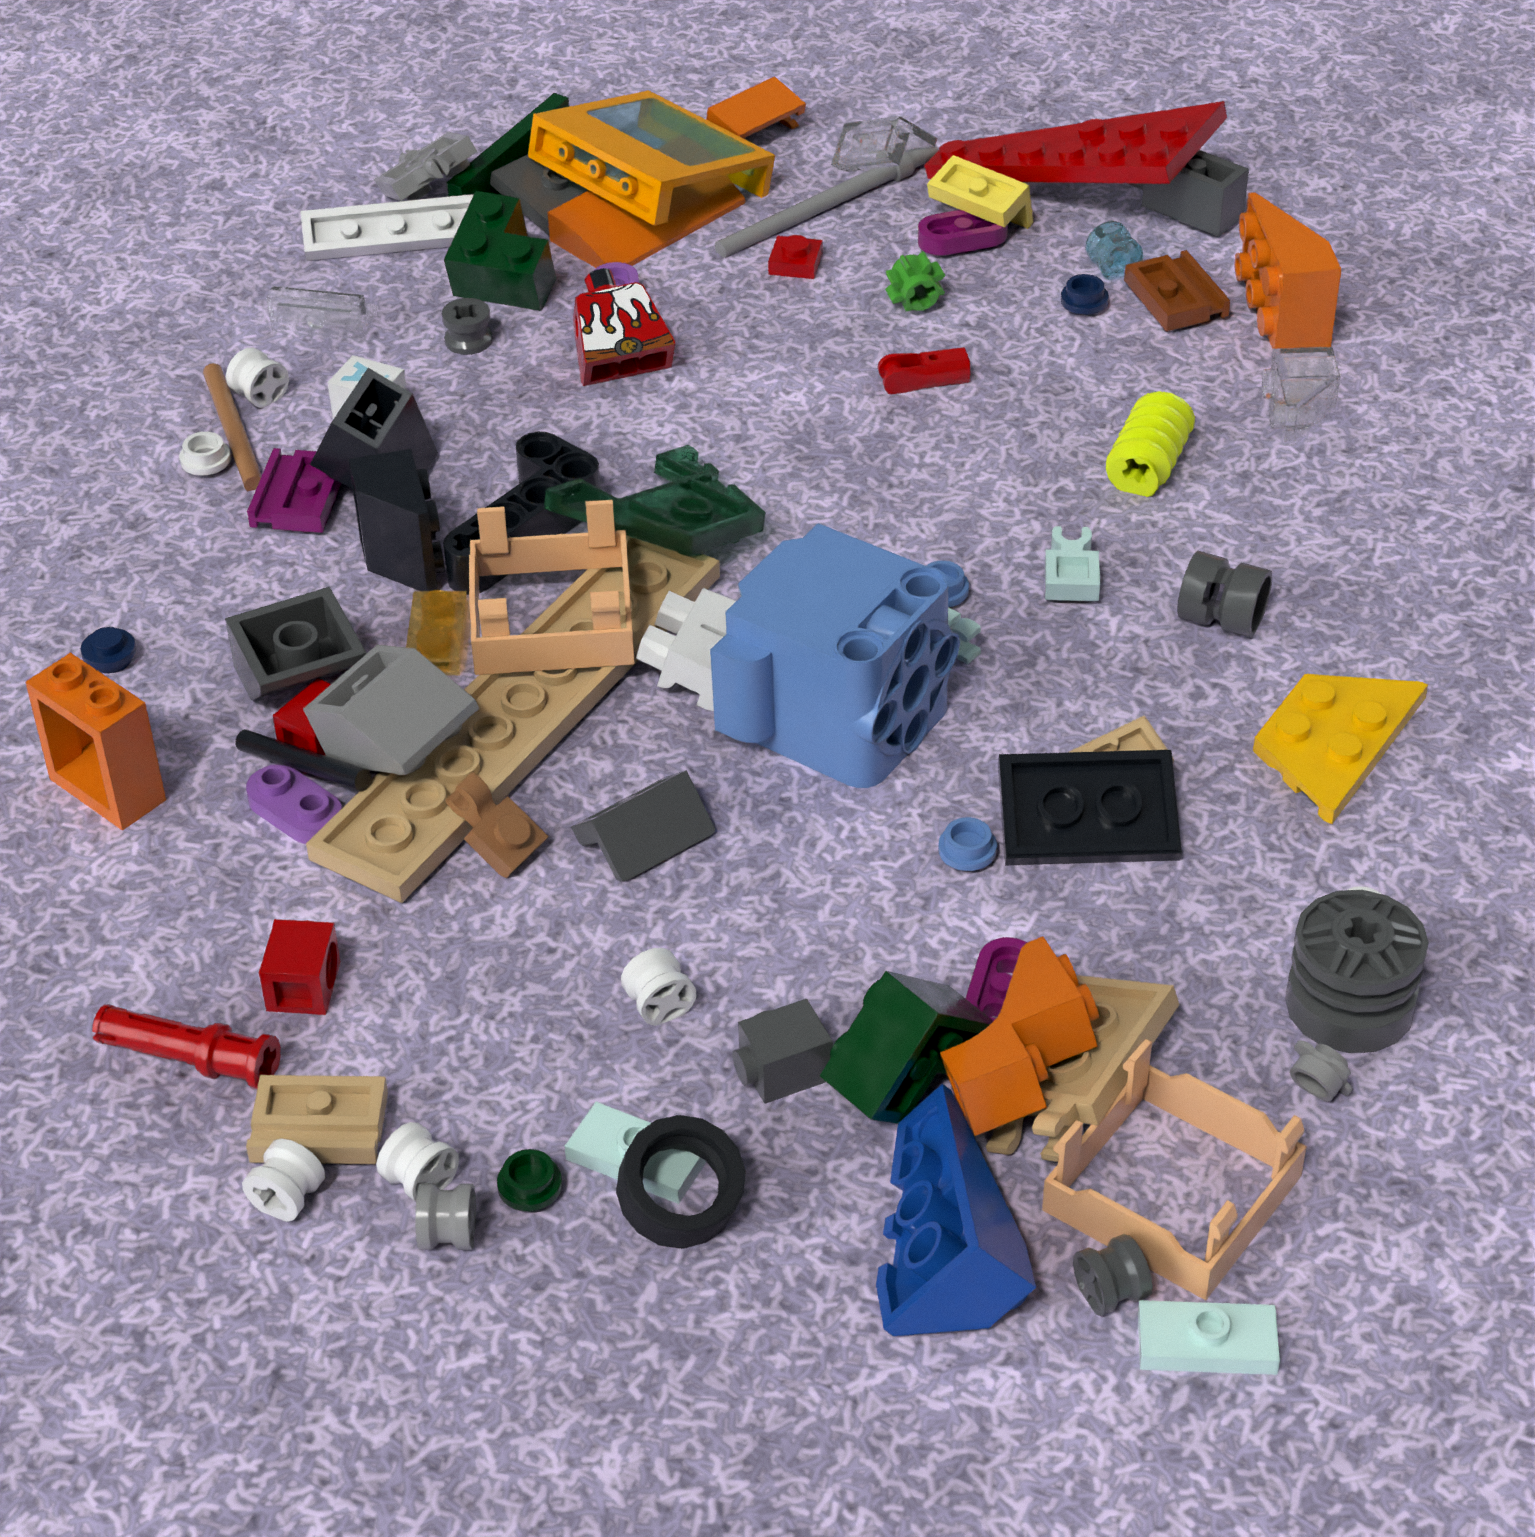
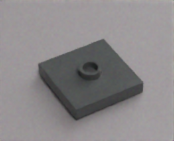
M528 155L491 172L490 185L504 196L520 198L522 212L548 235L547 212L588 191V189L532 160Z

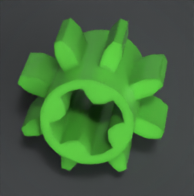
M923 251L918 256L913 254L901 255L894 263L892 269L886 270V275L891 285L885 290L892 303L901 302L906 312L926 310L936 303L940 295L945 293L939 282L945 277L938 261L931 263Z

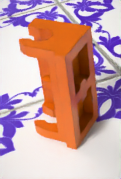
M774 76L709 107L706 120L745 139V137L759 132L776 122H780L790 129L799 127L797 121L790 116L793 114L799 116L805 113L806 103Z

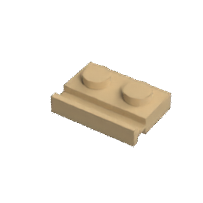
M260 1075L251 1118L250 1139H247L246 1144L249 1163H264L263 1155L271 1143L277 1139H287L301 1144L311 1151L321 1164H376L378 1159V1142H381L388 1097L386 1076Z

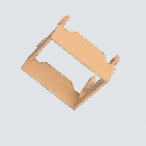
M613 500L586 501L587 533L507 538L504 507L477 508L480 539L470 540L469 555L471 647L475 675L635 664L626 531H615ZM623 567L627 628H621L618 591L590 592L593 630L510 636L506 598L479 600V576ZM480 624H481L482 637H480Z
M1145 1039L1123 1064V1069L1128 1071L1127 1083L1099 1125L1091 1124L1082 1135L1083 1123L1076 1120L1053 1147V1151L1059 1154L1058 1165L1044 1180L1042 1211L1108 1246L1112 1238L1122 1234L1131 1236L1142 1250L1149 1270L1207 1300L1301 1178L1307 1146L1299 1143L1298 1140L1304 1134V1126L1301 1118L1294 1115L1284 1129L1278 1132L1267 1115L1187 1073L1170 1076L1150 1066L1152 1042ZM1142 1100L1163 1109L1273 1167L1272 1181L1230 1235L1229 1229L1238 1217L1234 1203L1227 1200L1211 1220L1205 1261L1186 1252L1170 1231L1093 1189L1074 1191L1069 1188Z

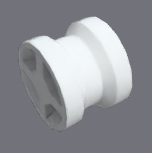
M253 347L243 349L231 359L226 371V382L232 391L245 396L254 406L264 408L284 396L288 388L289 375L283 365L272 359L270 360L265 353Z
M652 948L641 952L626 965L621 975L622 987L631 999L636 1000L637 1010L644 1021L653 1026L685 1015L693 1006L697 997L695 986L686 974L681 973L680 963L674 954L665 948Z
M409 1122L395 1130L385 1141L379 1152L376 1166L377 1172L381 1177L392 1184L402 1183L406 1195L416 1202L418 1187L421 1183H434L440 1190L445 1189L451 1183L457 1172L459 1156L456 1150L447 1143H434L431 1133L421 1124Z
M277 1139L271 1143L264 1153V1165L252 1168L242 1182V1187L247 1199L258 1210L289 1222L293 1221L305 1206L304 1195L315 1192L323 1182L325 1170L317 1157L301 1144L292 1140Z

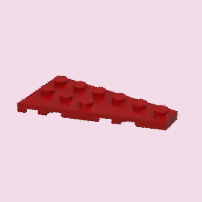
M1221 101L1104 120L1090 119L1078 124L980 139L953 140L941 145L939 151L924 166L927 178L932 179L954 155L1020 182L1170 184L1227 119L1225 103Z

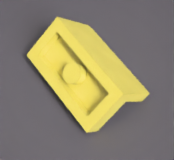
M953 155L927 183L930 198L1004 228L1009 222L1027 229L1033 224L1029 185Z

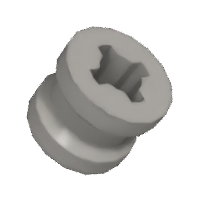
M421 1183L417 1191L415 1213L418 1249L432 1250L438 1243H452L458 1250H472L476 1227V1194L474 1184H459L454 1190H440L434 1183Z

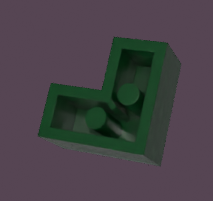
M475 191L444 258L453 296L475 298L485 302L541 311L557 279L549 241L528 237L520 198Z
M885 971L881 979L877 980L867 990L863 999V1007L848 1031L842 1034L834 1043L830 1051V1060L821 1072L820 1077L871 1120L898 1124L915 1108L936 1073L947 1074L940 1052L973 1038L986 1029L993 1020L949 985Z

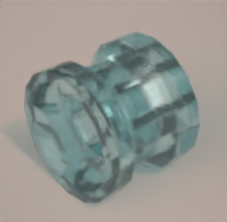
M1109 221L1100 224L1089 234L1086 240L1085 250L1088 257L1097 264L1101 274L1108 280L1124 277L1126 264L1143 261V250L1140 244L1131 237L1129 230L1120 222Z

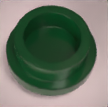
M535 1149L517 1151L506 1159L498 1173V1194L501 1200L513 1209L519 1211L543 1209L552 1204L561 1192L562 1176L560 1169L542 1151Z

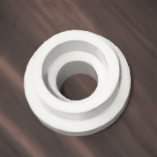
M198 432L190 435L184 440L183 449L179 454L181 467L193 475L217 473L226 468L231 460L228 445L223 442L220 435L213 432Z

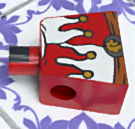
M606 268L590 272L585 277L588 292L581 293L575 297L573 314L574 334L582 385L588 386L671 368L675 341L644 285L634 282L617 286L612 271Z

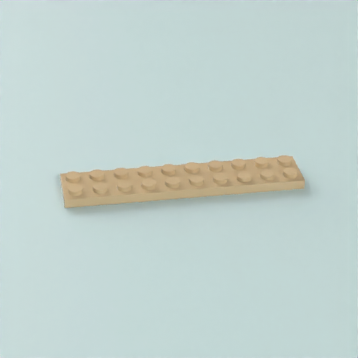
M631 526L626 531L634 663L636 664L638 661L636 659L638 649L649 625L665 632L668 631L655 625L658 611L668 592L671 591L695 602L702 589H709L720 577V561ZM623 567L587 569L520 635L593 630L590 592L618 591L621 628H627ZM634 665L478 675L464 690L476 700L479 709L462 724L460 732L452 738L444 740L426 757L425 763L412 773L397 775L379 772L364 791H359L306 843L309 860L403 903L473 829L465 819L453 812L445 801L456 790V786L473 772L487 784L491 791L493 802L497 806Z

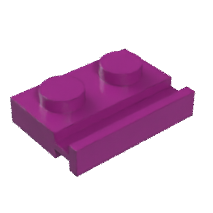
M273 448L247 510L249 526L257 528L260 522L271 523L272 529L323 533L342 483L310 465L316 451L295 450L294 455H282L281 449Z

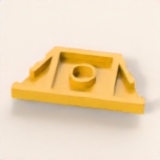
M1304 674L1254 737L1253 752L1269 767L1278 770L1282 775V780L1295 793L1303 791L1319 807L1318 816L1325 822L1333 824L1426 699L1428 684L1419 681Z

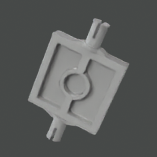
M447 132L419 150H405L406 154L402 152L399 157V163L375 178L374 181L385 196L399 201L405 198L408 201L417 200L432 190L429 184L436 178H444L443 175L446 178H450L466 169L470 165L467 158L477 153V150L468 136Z

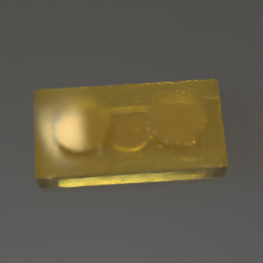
M433 590L413 592L406 648H415L446 675H460L468 611L467 591Z

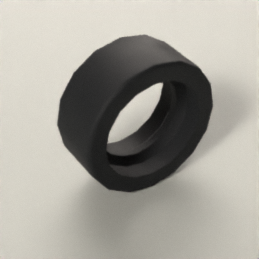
M676 1115L657 1119L636 1134L619 1167L616 1194L623 1216L638 1234L660 1246L684 1249L706 1243L725 1229L744 1194L746 1170L738 1147L724 1130L703 1118ZM678 1149L690 1151L704 1159L716 1173L719 1182L717 1197L713 1204L702 1213L690 1216L671 1213L657 1205L645 1191L643 1185L644 1168L653 1155L659 1151Z

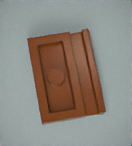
M1187 250L1181 251L1180 258L1171 259L1169 255H1164L1125 265L1124 281L1166 332L1210 321V315L1219 313L1222 318L1229 316L1230 299Z

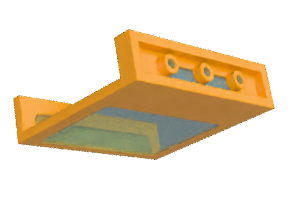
M649 90L533 114L528 157L654 226L668 222L674 187L727 175L737 186L760 198L769 194L775 161L773 153Z

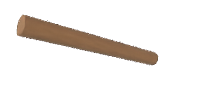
M208 364L203 369V375L243 485L247 491L256 490L262 474L227 385L223 370L219 364Z

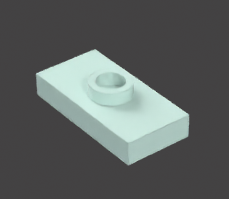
M595 1102L566 1143V1160L617 1180L619 1167L628 1147L636 1134L651 1123ZM678 1149L659 1151L649 1159L644 1168L643 1185L645 1191L679 1204L706 1161L690 1151Z
M1139 1300L1140 1370L1278 1375L1280 1357L1275 1305Z

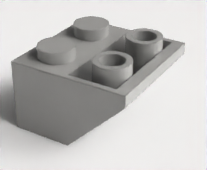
M376 645L303 708V711L326 756L367 770L407 775L419 769L425 763L426 757L444 740L458 734L462 729V724L479 707L476 700L415 648Z

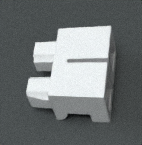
M705 588L702 589L695 602L671 591L668 592L658 611L655 625L677 635L674 636L649 625L641 640L636 656L637 660L662 670L657 684L658 687L670 688L676 682L700 694L697 706L714 711L710 649L727 634L725 612L736 602L735 600Z

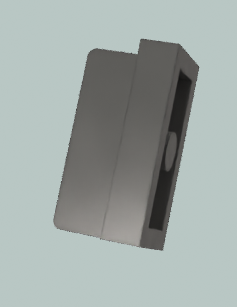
M687 770L666 776L571 826L577 841L582 846L598 842L616 880L620 882L639 875L711 836L715 832V827Z

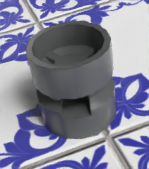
M1197 551L1188 564L1181 584L1177 605L1178 617L1204 625H1210L1216 619L1219 620L1223 630L1252 638L1266 611L1272 586V571L1242 562L1234 569L1230 567L1227 558ZM1224 584L1225 587L1221 601L1216 600L1220 585Z

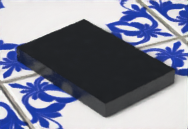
M1171 750L999 754L998 776L1005 866L1180 861L1182 850Z

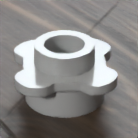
M1301 1040L1295 1044L1294 1049L1300 1057L1290 1069V1076L1300 1088L1325 1102L1332 1101L1337 1092L1345 1096L1351 1093L1353 1088L1347 1082L1351 1072L1348 1069L1347 1061L1341 1054L1324 1044H1317L1315 1048L1308 1042Z

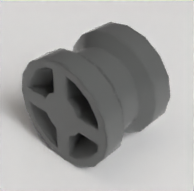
M475 298L456 299L446 304L442 310V322L448 329L444 337L447 349L461 355H472L486 350L492 344V332L487 327L490 322V309L488 305L482 300Z
M1122 1234L1112 1238L1107 1248L1100 1251L1088 1247L1076 1252L1073 1256V1269L1078 1287L1096 1315L1102 1316L1113 1312L1118 1302L1129 1299L1139 1302V1300L1149 1298L1152 1294L1153 1285L1148 1263L1136 1241L1129 1235Z

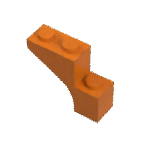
M1044 936L1026 943L1021 948L1002 1009L997 1018L973 1038L940 1052L954 1097L974 1136L1047 1108L1039 1082L1048 1079L1046 1067L1098 1047L1090 1023L1099 1019L1098 1009L1093 996L1085 983L1079 985L1068 956L1063 954L1057 957Z

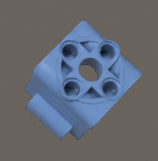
M818 523L803 538L782 541L738 583L741 597L725 612L727 634L710 649L715 730L738 741L757 743L848 786L870 788L884 781L908 754L918 748L923 738L944 717L947 711V682L959 652L960 640L959 636L952 632L948 625V578L945 573L937 568L922 565Z

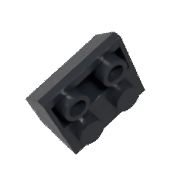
M367 368L331 422L310 465L327 474L332 479L353 489L348 459L411 449L416 469L426 468L428 471L438 452L413 393L372 369Z
M411 449L348 459L359 538L367 571L425 594L438 593L436 574L445 572L440 541L432 542L436 540V532L440 531V523L435 500L425 501L431 499L426 468L416 469Z

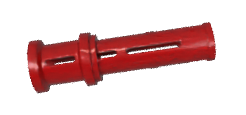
M104 1004L100 1007L92 1026V1032L96 1033L93 1039L97 1043L119 1046L140 1053L194 1065L196 1070L204 1077L216 1079L221 1074L245 1080L250 1088L256 1090L260 1075H274L279 1067L281 1057L280 1042L274 1035L262 1034L258 1038L234 1033L229 1025L223 1023H214L206 1028L195 1027L170 1019L129 1011L110 1004Z

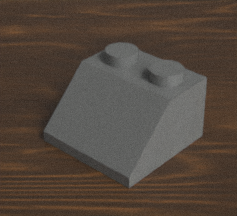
M330 587L225 618L233 665L251 700L312 682L317 678L321 679L349 670L367 654Z

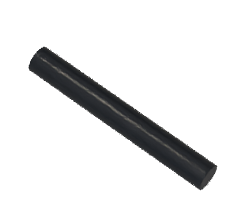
M247 729L240 731L236 737V747L242 752L289 766L358 791H364L370 784L371 774L365 768Z

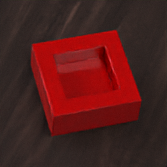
M777 235L768 260V275L814 279L823 254V240L808 239L801 235Z

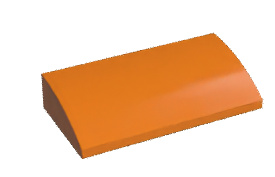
M680 141L661 151L665 155L688 166L712 162L684 141ZM622 172L616 176L619 178H623L631 175H629L626 172ZM727 175L674 187L668 222L654 226L588 190L547 212L549 238L552 243L595 268L611 262H621L633 266L745 204V197Z

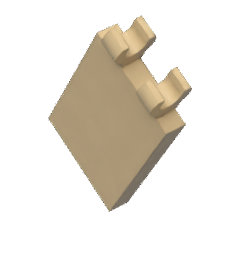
M1076 975L1079 985L1085 983L1089 988L1098 1009L1099 1019L1090 1022L1098 1047L1046 1067L1048 1079L1039 1082L1047 1108L1027 1115L1036 1117L1032 1125L1033 1134L1049 1136L1048 1143L1041 1152L1042 1160L1058 1162L1059 1154L1053 1151V1147L1076 1120L1081 1123L1099 1125L1127 1083L1128 1071L1123 1069V1064L1145 1039L1151 1041L1153 1045L1178 1008L1179 1001L1174 985ZM1025 1116L994 1128V1133L985 1146L987 1152L1012 1154L1020 1143Z

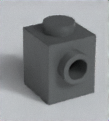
M807 998L771 1011L760 1012L751 1018L738 1022L739 1049L732 1052L734 1067L741 1083L744 1086L753 1084L764 1104L826 1083L820 1077V1074L830 1060L833 1040Z

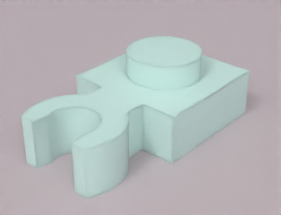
M1061 526L1053 528L1051 550L1046 549L1045 600L1099 601V551H1091L1092 532L1089 527H1082L1081 537L1076 540L1064 538Z

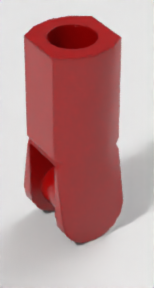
M965 347L921 352L919 354L892 353L881 358L877 367L879 375L883 378L884 389L888 394L907 393L924 388L970 382V360Z

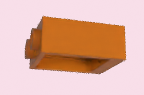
M71 652L25 682L51 781L122 831L166 801L150 721L144 701Z

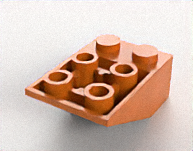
M1256 192L1248 193L1247 210L1239 216V233L1243 241L1242 252L1236 253L1234 267L1237 280L1244 281L1246 284L1248 307L1250 309L1256 308L1257 326L1260 336L1268 337L1274 352L1330 348L1342 269L1329 241Z

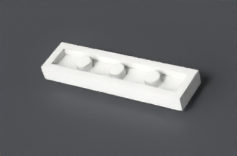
M474 194L300 211L306 261L450 247Z

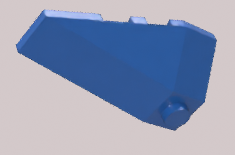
M941 1084L904 1117L897 1127L890 1183L903 1192L896 1209V1214L894 1213L885 1218L883 1236L887 1239L896 1240L893 1265L886 1263L878 1267L876 1282L883 1328L892 1336L988 1329L1008 1311L1019 1307L1025 1301L1028 1294L1036 1288L1026 1243L952 1090Z

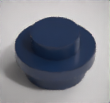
M1079 274L1068 279L1066 286L1061 291V304L1065 309L1076 314H1095L1107 307L1109 294L1104 288V282L1099 277L1090 274Z
M103 627L88 635L83 640L80 650L84 662L101 673L110 674L125 669L131 663L136 653V644L134 637L128 631L114 627Z

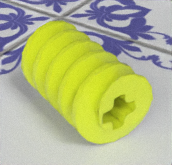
M1161 391L1147 393L1136 401L1106 458L1105 469L1108 478L1117 489L1152 497L1158 490V487L1168 480L1179 455L1183 451V446L1188 441L1189 434L1195 426V415L1191 406L1184 399L1172 393Z

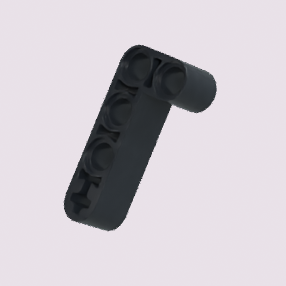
M537 431L522 436L515 446L519 484L485 508H505L507 538L566 534L587 519L586 501L601 500L598 460L592 454L548 432ZM477 514L452 530L444 538L443 542L449 587L453 591L469 595L470 540L480 539ZM509 574L479 576V593L488 590Z

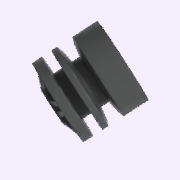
M1343 890L1315 899L1301 912L1295 931V944L1291 957L1292 966L1288 976L1285 996L1289 1018L1306 1037L1318 1044H1324L1334 1050L1346 1053L1376 1052L1396 1044L1410 1030L1420 989L1419 984L1429 944L1423 923L1409 907L1387 895L1375 892Z

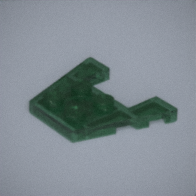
M690 445L656 454L654 473L669 480V483L622 498H616L579 478L547 488L544 508L549 511L587 523L586 501L613 500L615 531L625 530L627 536L676 551L685 556H700L705 551L725 544H734L742 538L762 532L766 512L735 484H729L726 488L718 480L719 470L714 465L704 463L703 467L698 462L699 452Z

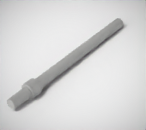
M930 141L908 152L900 150L884 158L883 164L715 242V250L722 257H729L889 180L894 179L898 182L913 174L915 168L927 163L938 152V148Z

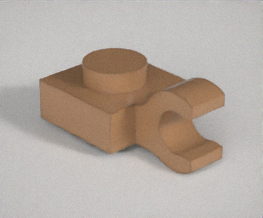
M473 772L456 786V790L445 800L453 812L465 819L473 827L464 840L499 875L505 878L512 874L549 837L508 796L496 806L487 784Z

